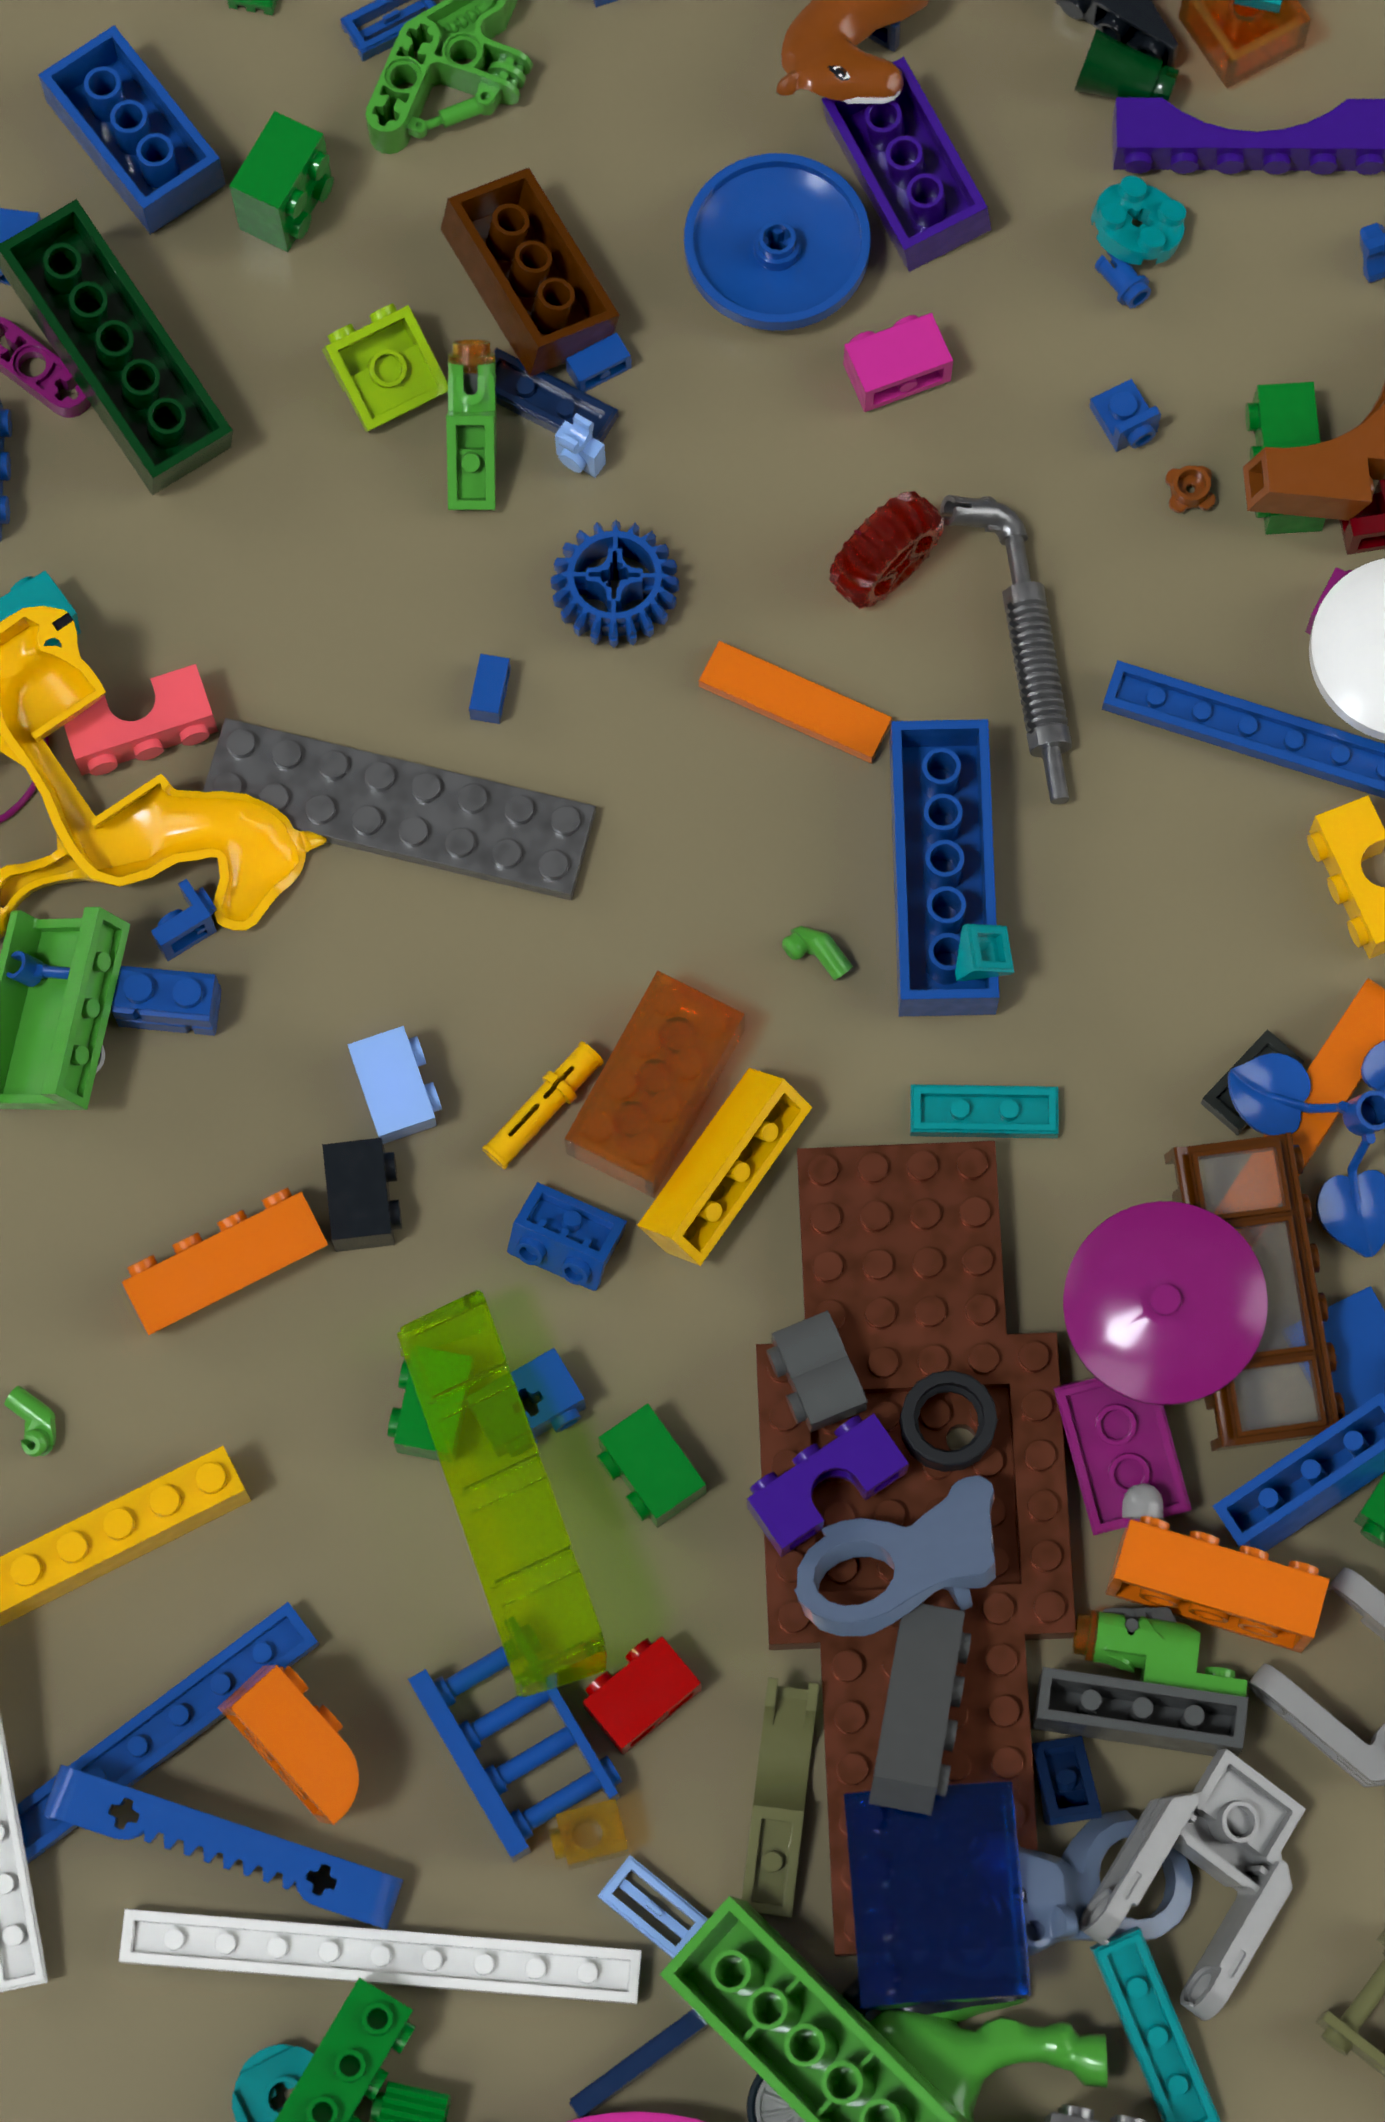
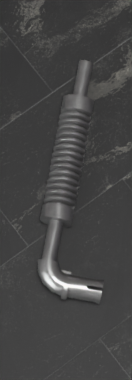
M947 495L941 503L940 514H949L952 517H942L941 520L944 525L985 528V532L995 533L1000 543L1006 545L1012 585L1002 592L1005 613H1007L1006 620L1009 622V637L1011 639V647H1013L1014 663L1016 664V677L1019 681L1018 688L1020 689L1019 694L1021 705L1023 706L1022 712L1024 714V722L1026 723L1025 729L1028 732L1029 752L1034 757H1043L1050 803H1066L1069 801L1061 754L1069 751L1072 748L1069 727L1067 726L1068 720L1065 717L1066 709L1064 708V700H1062L1063 692H1061L1062 686L1059 683L1060 675H1058L1059 669L1056 666L1057 658H1055L1056 652L1054 650V642L1052 641L1053 635L1051 633V625L1049 624L1050 618L1048 616V608L1046 607L1047 601L1044 585L1035 581L1031 582L1024 544L1028 539L1024 524L1013 510L1002 503L996 502L993 497L983 496L977 499Z

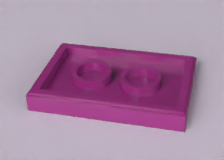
M1095 1377L1053 1387L1093 1536L1127 1527L1130 1519L1122 1518V1502L1125 1493L1134 1485L1149 1484L1160 1492L1163 1501V1517L1192 1510L1163 1405L1145 1404L1121 1396L1106 1387Z

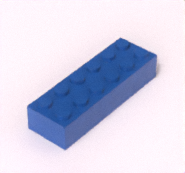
M988 719L891 721L889 747L898 1017L996 1015L1000 998L999 976L968 981H956L955 976L962 926L965 924L997 925Z

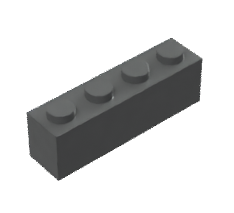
M921 1603L911 1612L900 1618L869 1804L931 1815L935 1795L946 1797L951 1765L941 1764L943 1750L953 1752L958 1721L948 1719L950 1706L960 1708L965 1677L957 1676L955 1672L957 1663L967 1664L972 1635L971 1633L962 1632L965 1611Z
M1043 1667L1038 1681L1033 1729L1214 1756L1218 1749H1228L1238 1757L1244 1744L1249 1697Z

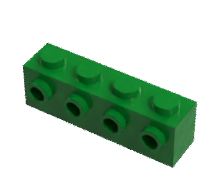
M358 1978L274 2122H361L362 2119L353 2114L364 2096L373 2101L382 2087L389 2072L382 2069L381 2066L390 2050L392 2049L401 2054L416 2028L415 2025L408 2022L413 2009L363 1979Z

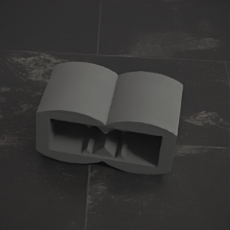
M828 1310L772 1333L773 1347L766 1350L767 1356L776 1377L779 1378L786 1375L793 1393L786 1395V1399L797 1424L805 1421L810 1432H814L867 1410L866 1396Z

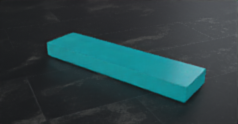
M1136 1926L1107 1939L1110 1942L1105 1946L1099 1943L1091 1946L1090 1949L1162 2122H1221L1141 1929Z

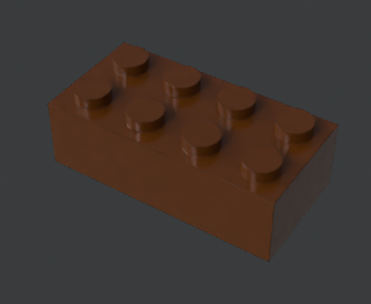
M529 167L447 199L440 230L530 377L566 363V358L614 334L620 316Z

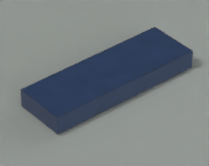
M497 347L490 357L495 359L496 403L555 434L564 421L573 425V417L578 413L594 423L593 438L603 442L618 418V409L545 372L530 377L518 358Z
M694 2009L690 2010L570 2098L571 2102L569 2104L579 2118L587 2117L707 2029L708 2023Z

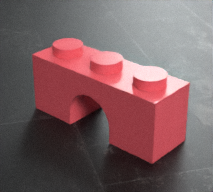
M193 664L150 678L155 692V703L150 713L142 719L125 721L117 718L111 712L104 695L83 713L66 723L64 728L81 776L89 773L91 775L107 774L115 770L120 763L135 758L140 761L150 760L161 755L166 748L179 744L185 746L196 745L207 740L210 736L209 734L218 732L197 665Z

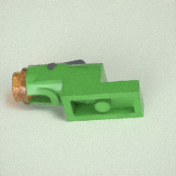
M480 339L457 340L452 342L453 352L448 353V412L446 415L448 510H495V459L497 456L495 353L490 352V341Z
M1168 1607L1106 1608L1103 1612L1091 1610L1090 1615L1077 1613L1072 1654L1084 1655V1661L1105 1663L1134 1673L1135 1668H1140L1141 1682L1246 1697L1248 1680L1235 1678L1236 1671L1221 1667H1205V1674L1197 1673L1201 1633L1189 1625L1176 1622L1172 1611Z

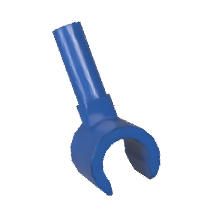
M15 951L11 957L22 962L21 967L16 973L7 972L6 974L7 977L28 987H34L42 978L67 980L70 968L49 966L29 954Z

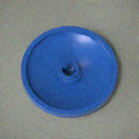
M786 153L760 154L739 160L725 167L709 179L698 192L689 209L684 228L685 261L690 277L699 293L722 315L737 323L756 329L771 331L798 329L815 324L835 313L846 304L859 287L865 275L870 255L869 221L857 193L843 177L831 168L799 155Z

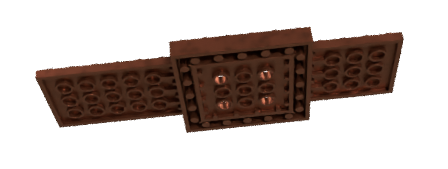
M995 1141L797 1148L804 1317L808 1319L828 1310L866 1396L867 1410L810 1432L806 1422L803 1421L797 1424L791 1413L786 1395L793 1393L786 1375L777 1378L772 1369L766 1350L772 1348L773 1344H756L761 1478L774 1471L778 1477L795 1466L792 1459L801 1451L815 1443L821 1449L835 1440L837 1437L834 1431L849 1419L859 1415L862 1420H865L872 1414H875L908 1461L907 1473L866 1501L856 1487L845 1479L829 1478L820 1482L813 1490L811 1498L815 1508L824 1519V1527L842 1520L857 1518L886 1521L908 1527L942 1502L948 1496L952 1485L965 1477L979 1475L990 1481L994 1488V1501L990 1519L994 1542L996 1578L986 1587L970 1588L973 1606L964 1610L965 1616L962 1632L972 1634L967 1664L957 1663L955 1675L965 1677L960 1708L950 1706L948 1719L958 1721L953 1752L943 1750L941 1764L951 1765L946 1797L935 1795L931 1815L869 1804L900 1619L878 1632L866 1636H838L820 1630L805 1616L794 1589H797V1568L808 1549L824 1537L822 1531L783 1557H780L764 1533L769 1650L820 1649L834 1956L1014 1949L1008 1930L997 1912L986 1885L969 1863L968 1849L973 1838L984 1833L1000 1832L1018 1846L1038 1851L1025 1640L1071 1639L1076 1633L1063 1422L1053 1388L1060 1386L1057 1332L1007 1334ZM953 1370L971 1375L986 1387L995 1402L998 1422L991 1447L980 1461L964 1470L942 1472L925 1467L911 1456L902 1441L899 1421L905 1397L917 1381L934 1372ZM952 1392L938 1393L929 1398L921 1407L918 1417L919 1430L924 1439L933 1447L945 1451L951 1450L946 1442V1437L950 1431L956 1428H964L975 1436L979 1425L977 1412L972 1403L962 1395ZM854 1557L836 1564L827 1571L819 1584L818 1593L828 1601L836 1604L860 1605L874 1600L888 1588L893 1579L894 1570L884 1561L878 1559ZM946 1589L934 1592L922 1602V1604L961 1611Z

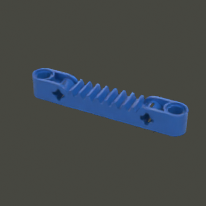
M60 1764L43 1812L46 1816L114 1839L131 1840L140 1837L144 1833V1842L153 1843L162 1833L164 1834L165 1849L172 1850L180 1840H183L184 1855L191 1857L201 1846L203 1847L204 1862L211 1863L219 1853H222L223 1868L231 1870L239 1859L243 1860V1875L251 1876L256 1868L260 1866L263 1868V1882L270 1883L277 1873H281L283 1888L289 1890L296 1882L297 1891L310 1904L386 1930L404 1879ZM127 1799H131L134 1801L132 1810L139 1813V1819L136 1823L127 1822L124 1829L117 1827L119 1818L112 1815V1809L114 1805L123 1806ZM322 1864L331 1867L330 1876L337 1879L334 1889L325 1888L322 1895H317L313 1892L314 1883L307 1880L309 1871L318 1872Z

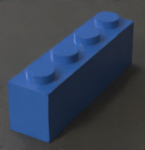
M1379 1393L1213 1505V1508L1239 1547L1249 1546L1265 1552L1385 1472L1384 1393Z

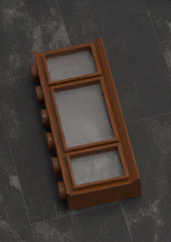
M1291 1132L1226 1142L1173 1147L1164 1155L1165 1165L1174 1164L1178 1189L1173 1192L1172 1201L1203 1208L1233 1226L1243 1236L1256 1255L1263 1271L1268 1295L1266 1325L1259 1346L1251 1361L1231 1383L1218 1392L1204 1398L1207 1410L1214 1409L1218 1438L1210 1441L1211 1450L1219 1451L1314 1438L1345 1417V1408L1341 1393L1334 1392L1331 1372L1336 1371V1353L1333 1344L1326 1342L1323 1323L1328 1321V1305L1324 1293H1318L1315 1273H1318L1320 1270V1257L1316 1244L1309 1242L1307 1224L1311 1223L1312 1210L1308 1195L1301 1194L1298 1176L1303 1173L1304 1169L1301 1148L1298 1144L1293 1145Z

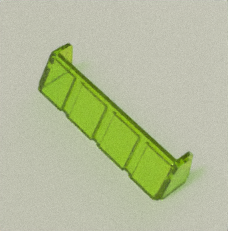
M480 1290L473 1291L403 1325L400 1328V1332L397 1333V1343L400 1355L404 1357L512 1673L516 1696L528 1697L605 1671L607 1650L601 1627L576 1561L567 1530L542 1464L539 1450L507 1364V1359L486 1299Z

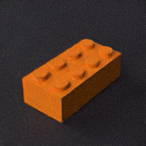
M1141 1516L1140 1521L1130 1519L1120 1540L1106 1595L1149 1608L1168 1607L1173 1615L1298 1653H1302L1314 1639L1330 1581L1329 1578L1318 1575L1319 1569L1317 1567L1299 1561H1289L1288 1566L1268 1560L1269 1553L1254 1547L1240 1546L1239 1551L1219 1546V1538L1204 1532L1190 1531L1189 1536L1169 1531V1523L1154 1517Z

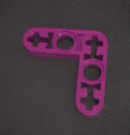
M0 317V338L5 334L8 346L15 351L12 357H10L9 351L0 345V372L62 417L73 418L84 413L91 404L61 359L10 320ZM40 358L45 361L46 367L40 375L28 377L21 373L22 364L27 359ZM75 387L78 397L73 400L67 396L62 400L59 391L63 388L71 391Z

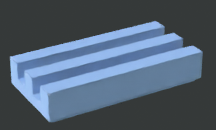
M629 1855L597 1895L599 1899L672 1959L708 1920V1918L631 1855ZM632 1871L694 1922L691 1929L687 1930L626 1880L627 1875ZM619 1887L682 1940L677 1946L672 1944L613 1895L615 1890Z

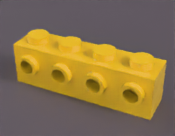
M748 1068L637 1226L666 1253L701 1266L813 1107L785 1079Z

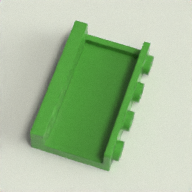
M85 907L82 918L37 919L22 910L11 911L0 955V1109H88L131 924L101 907ZM15 951L29 954L49 966L70 968L67 980L42 978L34 987H28L7 977L6 974L7 972L16 973L21 967L22 962L11 957Z

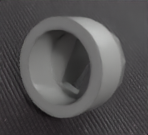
M1145 1483L1132 1486L1125 1493L1122 1502V1518L1140 1519L1141 1516H1149L1163 1519V1501L1160 1492L1154 1486Z

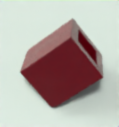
M1385 479L1378 481L1372 497V503L1355 517L1349 519V521L1339 520L1347 555L1385 549Z

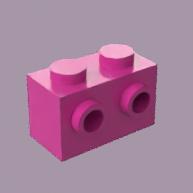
M929 313L921 317L916 315L904 317L898 320L893 327L877 333L866 331L856 335L849 343L844 344L843 365L865 413L951 381L953 359L933 314Z

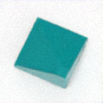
M965 924L962 926L955 970L956 981L998 977L1014 973L1007 926Z

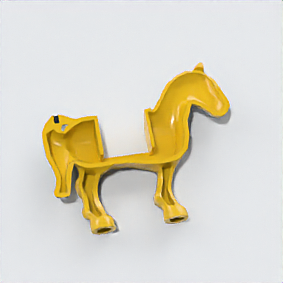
M46 606L22 608L0 622V754H5L24 766L40 792L57 834V850L48 856L25 863L7 864L0 869V939L6 934L11 911L16 910L25 898L41 888L60 883L83 881L121 887L152 878L178 862L196 861L210 857L218 859L220 875L213 901L217 909L214 912L217 923L222 927L246 931L255 926L272 902L292 885L300 875L305 863L306 853L327 842V838L311 831H298L294 829L287 816L277 808L248 794L226 791L200 792L176 790L162 774H159L95 816L44 741V738L83 713L106 693L99 678L80 656L74 620L67 611ZM56 638L60 641L62 648L44 645L47 640Z

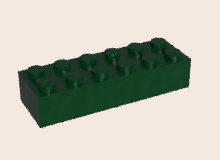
M77 199L0 243L1 272L152 495L231 448L232 428Z

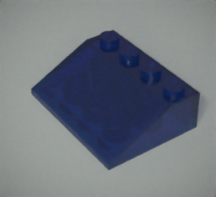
M1012 1782L948 1785L946 1797L935 1795L931 1815L869 1804L871 1791L845 1793L844 1803L861 2008L886 2010L1032 1995Z

